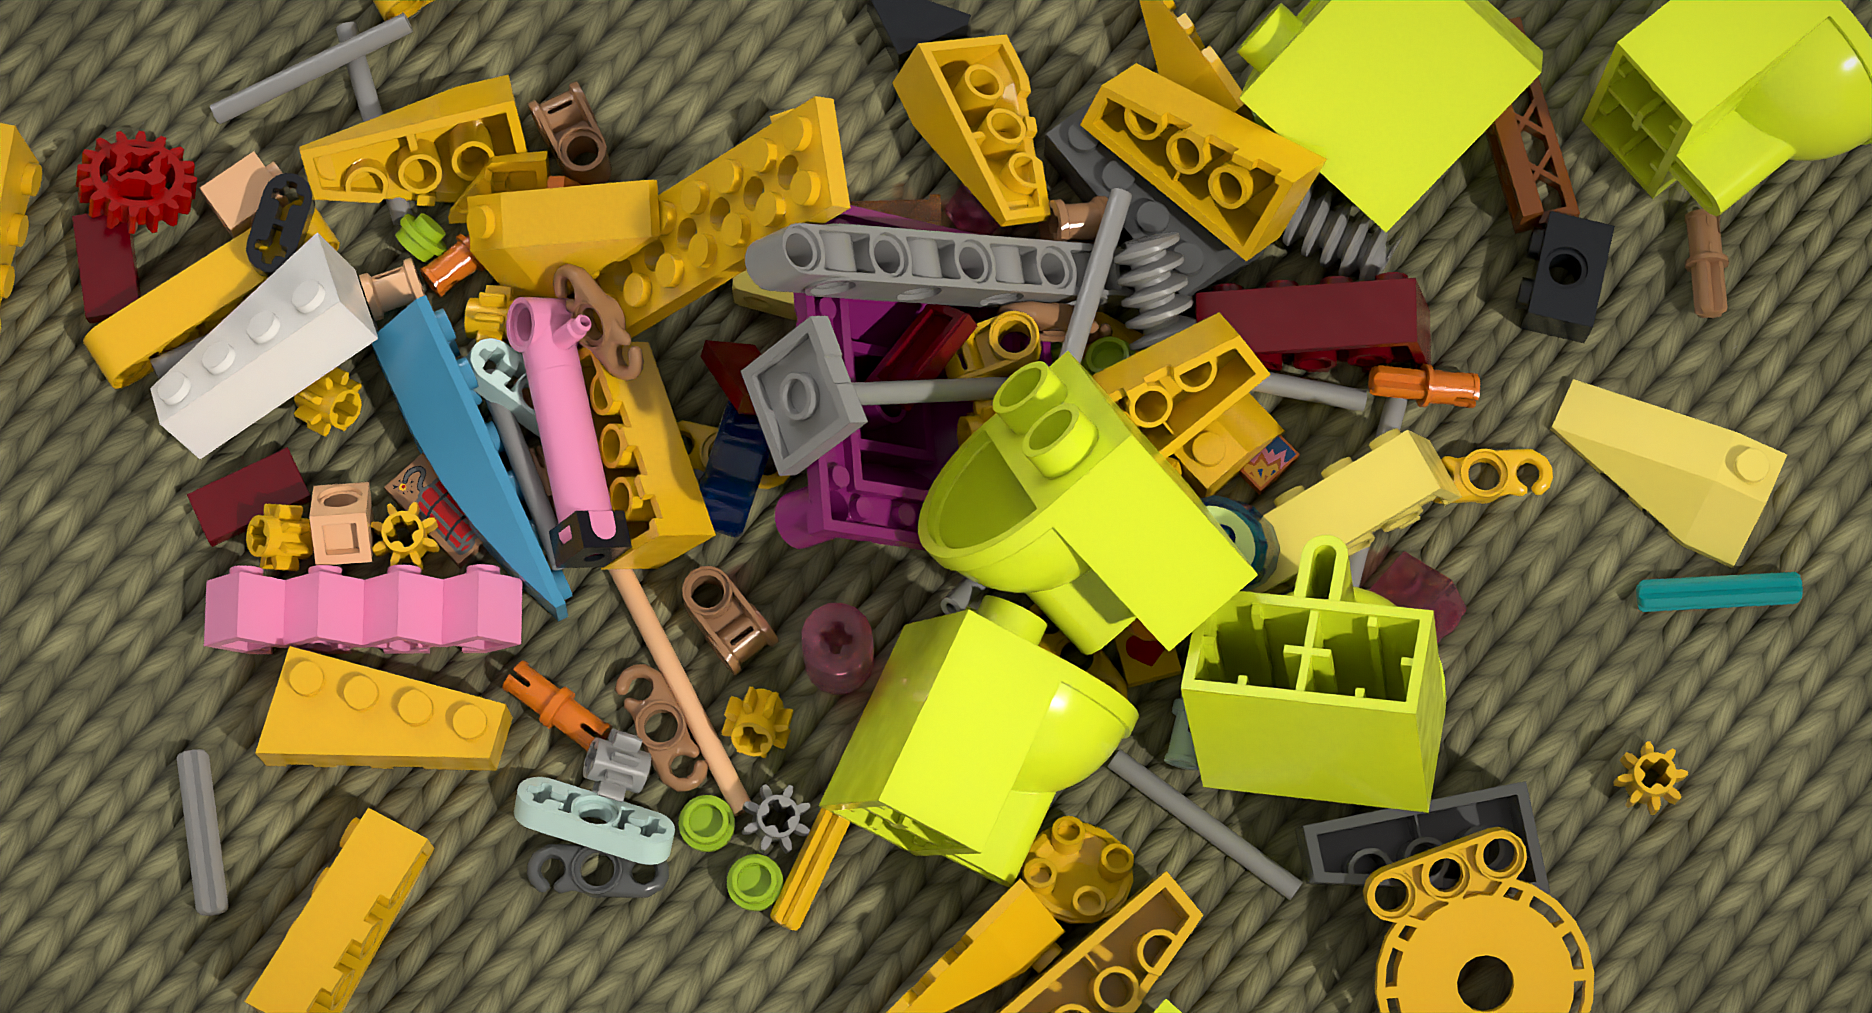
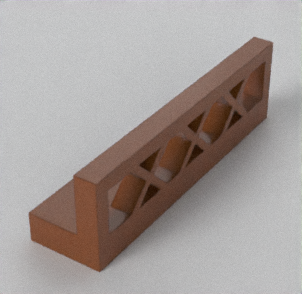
M1521 17L1508 19L1526 35ZM1539 77L1525 89L1529 94L1531 104L1523 117L1514 112L1511 104L1485 130L1515 234L1533 230L1534 226L1542 228L1550 211L1575 217L1580 215ZM1533 112L1535 113L1538 125L1529 121ZM1523 130L1544 143L1546 154L1538 166L1528 160L1521 137ZM1548 161L1550 163L1553 175L1544 170ZM1540 180L1558 190L1563 207L1544 211L1536 181Z

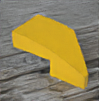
M548 151L492 157L450 209L448 215L449 224L466 223L468 196L546 189L549 176H551Z

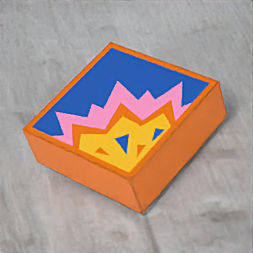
M1279 435L1240 469L1239 475L1260 495L1299 459L1300 454Z

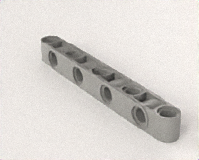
M795 223L760 238L749 245L745 254V265L749 276L761 289L805 293L808 296L986 308H999L1002 305L1019 301L1064 303L1075 306L1094 244L854 224L820 225ZM1116 248L1114 256L1126 249ZM1112 261L1097 312H1104L1121 306L1123 299L1135 293L1134 287L1117 285L1116 279L1131 271L1129 265L1114 264Z

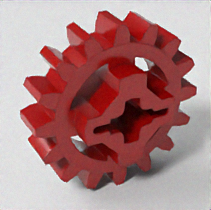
M122 131L116 132L114 143H109L100 137L96 139L95 151L85 149L82 152V164L77 165L76 187H79L78 201L79 203H89L88 215L91 218L99 217L103 214L106 215V227L110 229L117 226L119 222L127 224L129 234H135L138 225H146L151 233H157L159 221H164L166 224L174 227L178 222V213L186 215L190 213L191 203L195 199L197 177H194L195 164L193 161H183L184 149L181 146L170 150L166 149V137L160 136L154 142L146 141L144 131H138L135 139L128 140ZM105 174L108 176V179L103 183L101 178ZM170 181L172 187L168 190L165 186Z

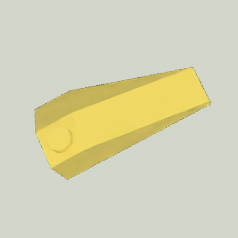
M1574 379L1550 429L1598 473H1605L1629 495L1628 499L1641 511L1645 509L1667 528V534L1677 543L1730 568L1734 567L1756 525L1787 457V454L1738 432Z

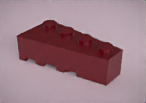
M1381 273L1376 275L1373 281L1353 282L1352 278L1345 276H1331L1321 279L1320 284L1301 286L1291 280H1275L1266 283V288L1244 289L1243 286L1238 284H1219L1213 286L1211 292L1196 293L1197 323L1220 312L1269 372L1280 371L1282 369V361L1293 362L1295 368L1307 370L1308 372H1329L1331 368L1337 365V362H1348L1350 365L1362 367V372H1370L1372 367L1386 366L1390 362H1411L1412 369H1419L1424 363L1431 365L1430 310L1417 279L1408 278V275L1404 273Z

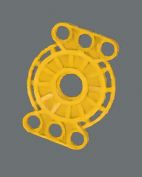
M1487 828L1380 867L1369 875L1363 888L1365 903L1373 914L1380 919L1393 922L1384 937L1376 962L1375 995L1379 1013H1390L1387 1003L1389 998H1395L1399 1013H1569L1573 1001L1574 981H1583L1582 999L1577 1013H1590L1593 1004L1594 969L1589 946L1576 921L1555 898L1529 882L1516 879L1524 869L1527 860L1526 847L1518 836L1505 828ZM1494 839H1507L1514 847L1513 861L1509 866L1501 870L1488 868L1483 858L1485 847ZM1440 859H1453L1460 867L1459 881L1450 889H1436L1432 886L1429 879L1430 868ZM1389 878L1399 879L1406 887L1407 894L1404 902L1396 909L1390 910L1378 906L1375 900V891L1380 882ZM1509 887L1519 889L1514 897L1505 895ZM1533 896L1548 904L1561 920L1550 923L1544 915L1529 906ZM1405 925L1411 926L1404 937L1399 936ZM1569 932L1578 946L1582 966H1572L1570 953L1562 939ZM1392 948L1398 949L1394 962L1393 981L1386 984L1387 964ZM1485 955L1497 957L1506 963L1511 972L1512 986L1510 994L1502 1004L1494 1009L1478 1010L1471 1008L1463 1002L1458 993L1457 981L1461 969L1468 961L1475 957Z

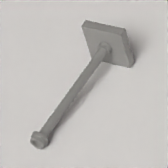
M810 316L741 370L779 476L799 474L866 424L868 421L862 405L992 400L1001 385L1009 378L983 377L851 382L828 316Z

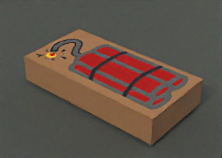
M424 453L419 455L384 487L385 492L403 511H408L409 506L413 502H417L420 508L419 519L421 522L427 518H435L438 527L427 535L438 543L439 548L459 568H462L484 547L483 542L470 528L467 517L440 482Z

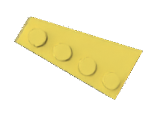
M1398 428L1392 429L1370 442L1369 446L1372 451L1353 462L1351 457L1343 458L1321 472L1324 480L1307 490L1304 489L1303 485L1284 492L1273 501L1276 508L1260 518H1257L1255 513L1248 515L1265 530L1270 542L1271 558L1261 575L1254 578L1241 590L1280 595L1295 587L1303 547L1316 536L1332 535L1341 539L1348 549V555L1351 556L1360 550L1370 547V544L1375 540L1373 532L1380 528L1384 532L1397 528L1401 530L1420 520L1419 515L1423 512L1421 506L1439 497L1445 507L1461 498L1460 492L1430 440L1409 430L1401 433ZM1231 529L1228 534L1233 543H1235V533Z

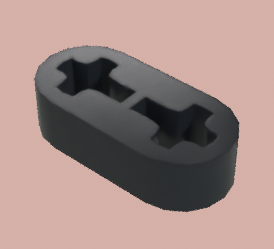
M280 174L268 182L263 191L247 240L246 253L256 272L266 278H269L303 246L315 210V198L311 187L304 178L297 174ZM290 188H295L299 199L303 203L301 206L292 205L286 221L280 220L282 207L275 198L277 195L286 196ZM276 230L282 232L279 239L280 246L286 252L285 257L275 256L272 264H266L265 257L259 251L260 246L270 247Z

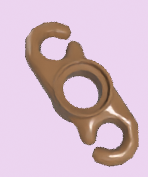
M573 264L560 266L553 278L555 295L558 298L567 297L569 292L567 281L569 279L574 288L575 300H566V310L571 313V319L582 314L586 315L591 321V328L579 340L580 344L589 349L612 376L624 381L636 379L643 370V354L638 346H632L628 352L629 366L624 361L622 345L628 346L631 344V335L625 331V317L620 305L611 296L606 295L584 268ZM593 310L600 317L603 334L600 333L595 324Z
M1019 301L1000 306L996 311V316L1009 311L1024 312L1036 322L1040 341L1064 342L1075 306L1064 303ZM1094 320L1087 344L1103 337L1112 336L1113 330L1111 326L1103 323L1099 327Z
M646 664L632 665L623 670L617 678L615 691L618 695H626L631 682L637 678H645L651 683L652 691L648 698L637 700L628 697L624 700V708L632 715L637 736L642 739V746L645 752L651 754V763L661 782L677 792L691 791L700 786L706 778L708 764L703 760L696 761L693 772L686 778H679L673 774L671 768L673 760L680 755L695 758L699 755V747L691 740L684 714L661 672ZM667 713L676 719L678 723L677 732L669 741L655 742L646 735L645 727L647 721L655 714Z

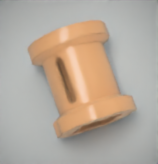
M412 258L403 260V266L372 277L368 273L359 275L375 321L384 319L385 312L411 304L415 299L425 295Z

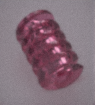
M828 603L815 609L805 620L801 632L805 671L811 683L821 691L833 695L849 694L863 686L870 678L874 667L872 628L866 616L853 606L844 603ZM836 646H843L840 654H834Z

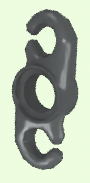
M548 844L534 852L527 863L528 879L538 892H546L550 888L549 882L541 873L543 863L550 858L560 860L564 865L562 877L554 883V890L558 893L577 891L593 898H648L662 890L669 879L667 860L654 864L655 875L653 879L648 883L642 884L637 882L632 876V869L637 862L579 844ZM598 855L609 858L614 864V874L608 883L602 886H592L583 880L582 868L589 858Z

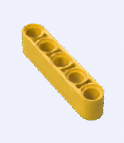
M299 199L284 206L280 220L286 221L290 207L292 205L301 206L303 202ZM315 207L304 244L318 232L337 251L340 247V242ZM251 228L105 319L86 334L83 344L113 388H124L153 372L150 359L210 333L268 279L258 274L248 259L246 245ZM276 230L270 247L260 246L259 251L265 257L266 264H272L275 256L285 257L286 252L280 246L279 239L282 233Z

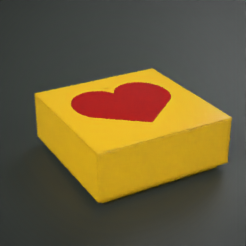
M1126 629L1113 639L1127 688L1181 674L1182 670L1175 647L1168 652L1159 641H1142Z

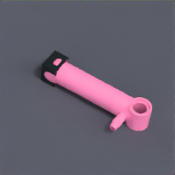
M519 297L510 305L507 314L506 330L512 348L515 351L522 352L559 523L549 531L556 568L605 567L632 548L624 510L612 511L577 350L579 340L591 328V321L586 315L582 314L571 319V313L566 310V300L569 298Z

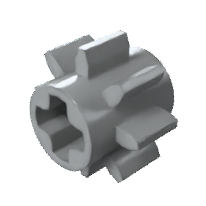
M611 729L608 740L598 737L594 738L588 749L583 767V777L595 781L592 792L597 793L598 796L623 802L626 790L637 794L641 792L651 765V754L639 750L642 739L637 738L636 735L616 729Z
M767 784L762 785L760 795L763 802L758 805L754 802L746 801L742 806L745 812L753 815L752 823L743 828L742 834L749 835L755 832L762 839L759 844V852L761 853L770 846V843L779 842L785 854L789 853L792 850L789 835L793 832L799 836H807L810 832L807 826L799 823L800 815L810 808V804L802 803L796 805L790 799L793 793V786L791 785L781 795H773ZM770 805H773L777 813L786 811L789 815V819L782 826L783 832L779 833L775 825L765 827L762 821L769 813Z

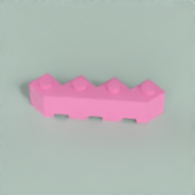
M486 564L470 565L466 568L465 574L447 579L421 575V568L417 566L393 565L387 568V574L365 580L343 576L342 568L331 565L311 566L308 569V574L288 580L263 576V569L260 567L234 566L230 568L228 575L210 579L206 582L204 646L246 654H273V647L289 648V646L317 654H351V648L354 647L383 649L385 654L430 653L431 647L451 646L462 647L463 653H488L521 645L523 581L520 578L501 575L498 566Z

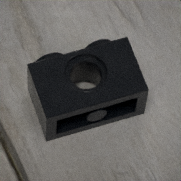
M1550 211L1543 228L1533 227L1526 258L1535 260L1531 278L1522 277L1515 303V309L1524 311L1520 329L1585 343L1594 325L1614 225ZM1555 267L1567 269L1573 275L1575 283L1570 285L1559 284L1552 279L1549 270Z

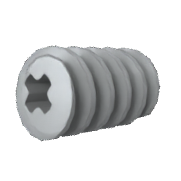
M1313 182L1284 230L1283 243L1291 246L1301 237H1304L1301 254L1305 257H1310L1322 248L1320 266L1329 268L1340 259L1339 276L1350 277L1359 270L1358 282L1375 280V276L1381 274L1388 265L1403 235L1389 245L1386 243L1388 232L1386 233L1381 228H1378L1372 234L1368 232L1370 218L1365 213L1356 221H1349L1352 206L1350 202H1345L1336 211L1331 210L1333 192L1329 190L1317 200H1314L1312 198Z
M1178 232L1154 234L1126 241L1123 243L1126 245V250L1113 257L1112 261L1114 264L1129 265L1131 270L1116 279L1117 285L1134 287L1135 290L1134 294L1121 301V306L1139 310V315L1127 321L1125 326L1128 329L1142 330L1144 335L1129 344L1130 350L1142 351L1197 323L1193 317L1179 315L1189 309L1193 301L1190 296L1175 294V292L1185 287L1189 282L1188 276L1185 274L1171 272V270L1184 262V255L1180 252L1166 250L1179 241L1180 235Z

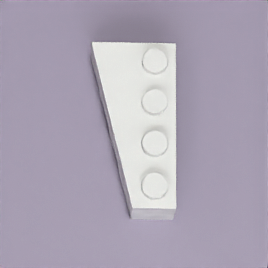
M317 232L150 388L160 425L195 456L202 459L376 341L378 336L356 270Z

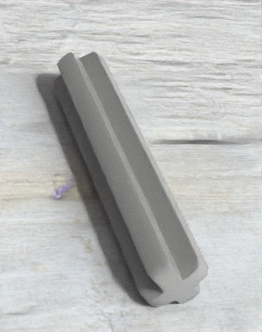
M193 749L178 754L177 766L195 907L200 915L212 916L226 912L229 906L210 759L205 750Z

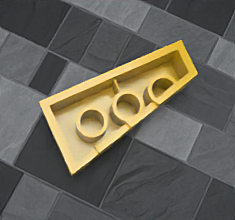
M1137 63L1101 85L1080 124L1086 131L1246 262L1281 237L1327 160Z
M631 342L628 346L622 345V356L628 366V352L632 346H638L643 354V370L636 379L624 381L612 376L589 349L582 347L578 350L612 511L624 510L632 548L607 566L601 567V570L658 569L716 536L649 342Z
M1167 871L1162 872L1150 880L1112 915L1097 925L995 1013H1135L1155 981L1162 975L1204 915Z

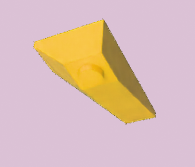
M1139 0L1159 75L1254 122L1251 109L1239 99L1242 93L1241 88L1212 47L1208 46L1205 48L1193 22L1186 13L1179 17L1175 15L1173 11L1177 7L1174 0Z
M1007 34L918 43L892 82L915 129L1001 227L1047 221L1051 211L1043 162L1036 157L1033 138L1037 134L1036 119L1029 117L1026 99L1031 93L1029 77Z
M509 74L451 88L299 147L307 179L315 200L380 203L383 199L400 197L405 200L416 201V205L435 206V202L455 203L492 157L528 152Z
M657 180L513 191L467 197L468 215L466 224L470 235V252L501 286L513 287L512 296L518 298H558L555 295L553 278L560 266L573 264L582 267L595 279L600 276L599 270L614 261L625 260L660 237ZM568 279L567 285L568 290H570L573 288L571 281Z
M1096 312L1094 320L1099 327L1103 323L1109 324L1113 330L1112 337H1117L1131 344L1144 336L1134 329L1126 328L1125 324L1107 314ZM1092 343L1086 344L1082 357L1083 360ZM1247 393L1169 457L1180 461L1183 473L1181 476L1205 504L1239 474L1240 469L1279 435L1285 434V430L1250 393Z
M1019 879L886 1013H947L1021 976L1030 966L1040 973L1063 950L1055 941L1065 931L1032 890Z

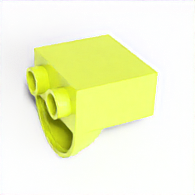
M1310 0L1297 16L1280 3L1259 23L1236 51L1254 68L1246 81L1239 99L1277 134L1326 158L1327 160L1320 173L1386 233L1542 73L1543 51L1488 0Z
M1670 0L1617 42L1582 121L1652 199L1678 180L1705 211L1717 217L1788 160L1813 161L1841 155L1860 145L1872 144V39L1841 0Z
M1069 351L1064 353L1051 366L1042 361L1029 363L1014 372L1001 385L995 394L992 404L993 410L996 413L958 448L942 468L923 502L918 521V535L922 546L941 566L957 571L971 581L991 589L1004 592L1026 593L1077 649L1085 655L1093 654L1102 649L1137 618L1169 652L1258 576L1257 572L1191 486Z
M1332 535L1316 536L1303 547L1294 591L1285 595L1239 591L1192 632L1181 692L1203 787L1429 813L1446 710V685L1442 663L1438 654L1434 611L1398 607L1374 592L1353 586L1348 549L1345 543Z
M986 595L978 610L967 607L963 611L904 625L819 806L915 856L942 855L991 881L1012 887L1056 792L1081 782L1097 771L1112 755L1121 740L1131 735L1139 718V713L1124 696L1098 678L1039 647L1040 640L1047 628V624L1043 619L1013 602Z

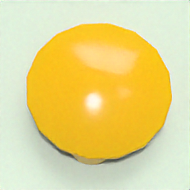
M1063 816L1058 818L1051 828L1043 830L1034 839L1021 867L1022 881L1032 890L1055 919L1069 924L1094 923L1109 917L1126 902L1133 884L1132 868L1134 856L1130 848L1119 842L1106 830L1082 823L1080 819L1073 816Z

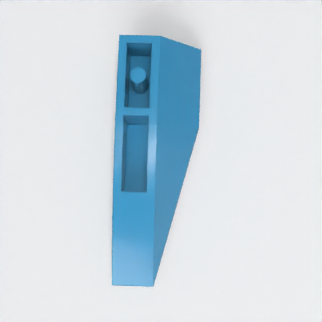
M426 295L415 299L377 332L378 339L371 343L375 357L420 454L424 453L444 488L467 517L470 528L511 577L520 578L523 581L522 588L557 621H561L569 617L564 600L573 597L571 589L562 570L550 569L542 552L545 549L533 519L528 520L520 503L525 499L512 469L507 472L499 456V453L504 452L505 449L497 429L492 421L485 423L477 405L482 404L483 401L480 394L473 390L479 387L466 356L455 359L461 356L455 341L456 335L445 310L442 308L434 312Z

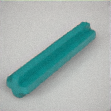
M1797 572L1647 579L1640 581L1636 587V601L1638 609L1642 612L1787 605L1798 603L1803 595L1801 576Z

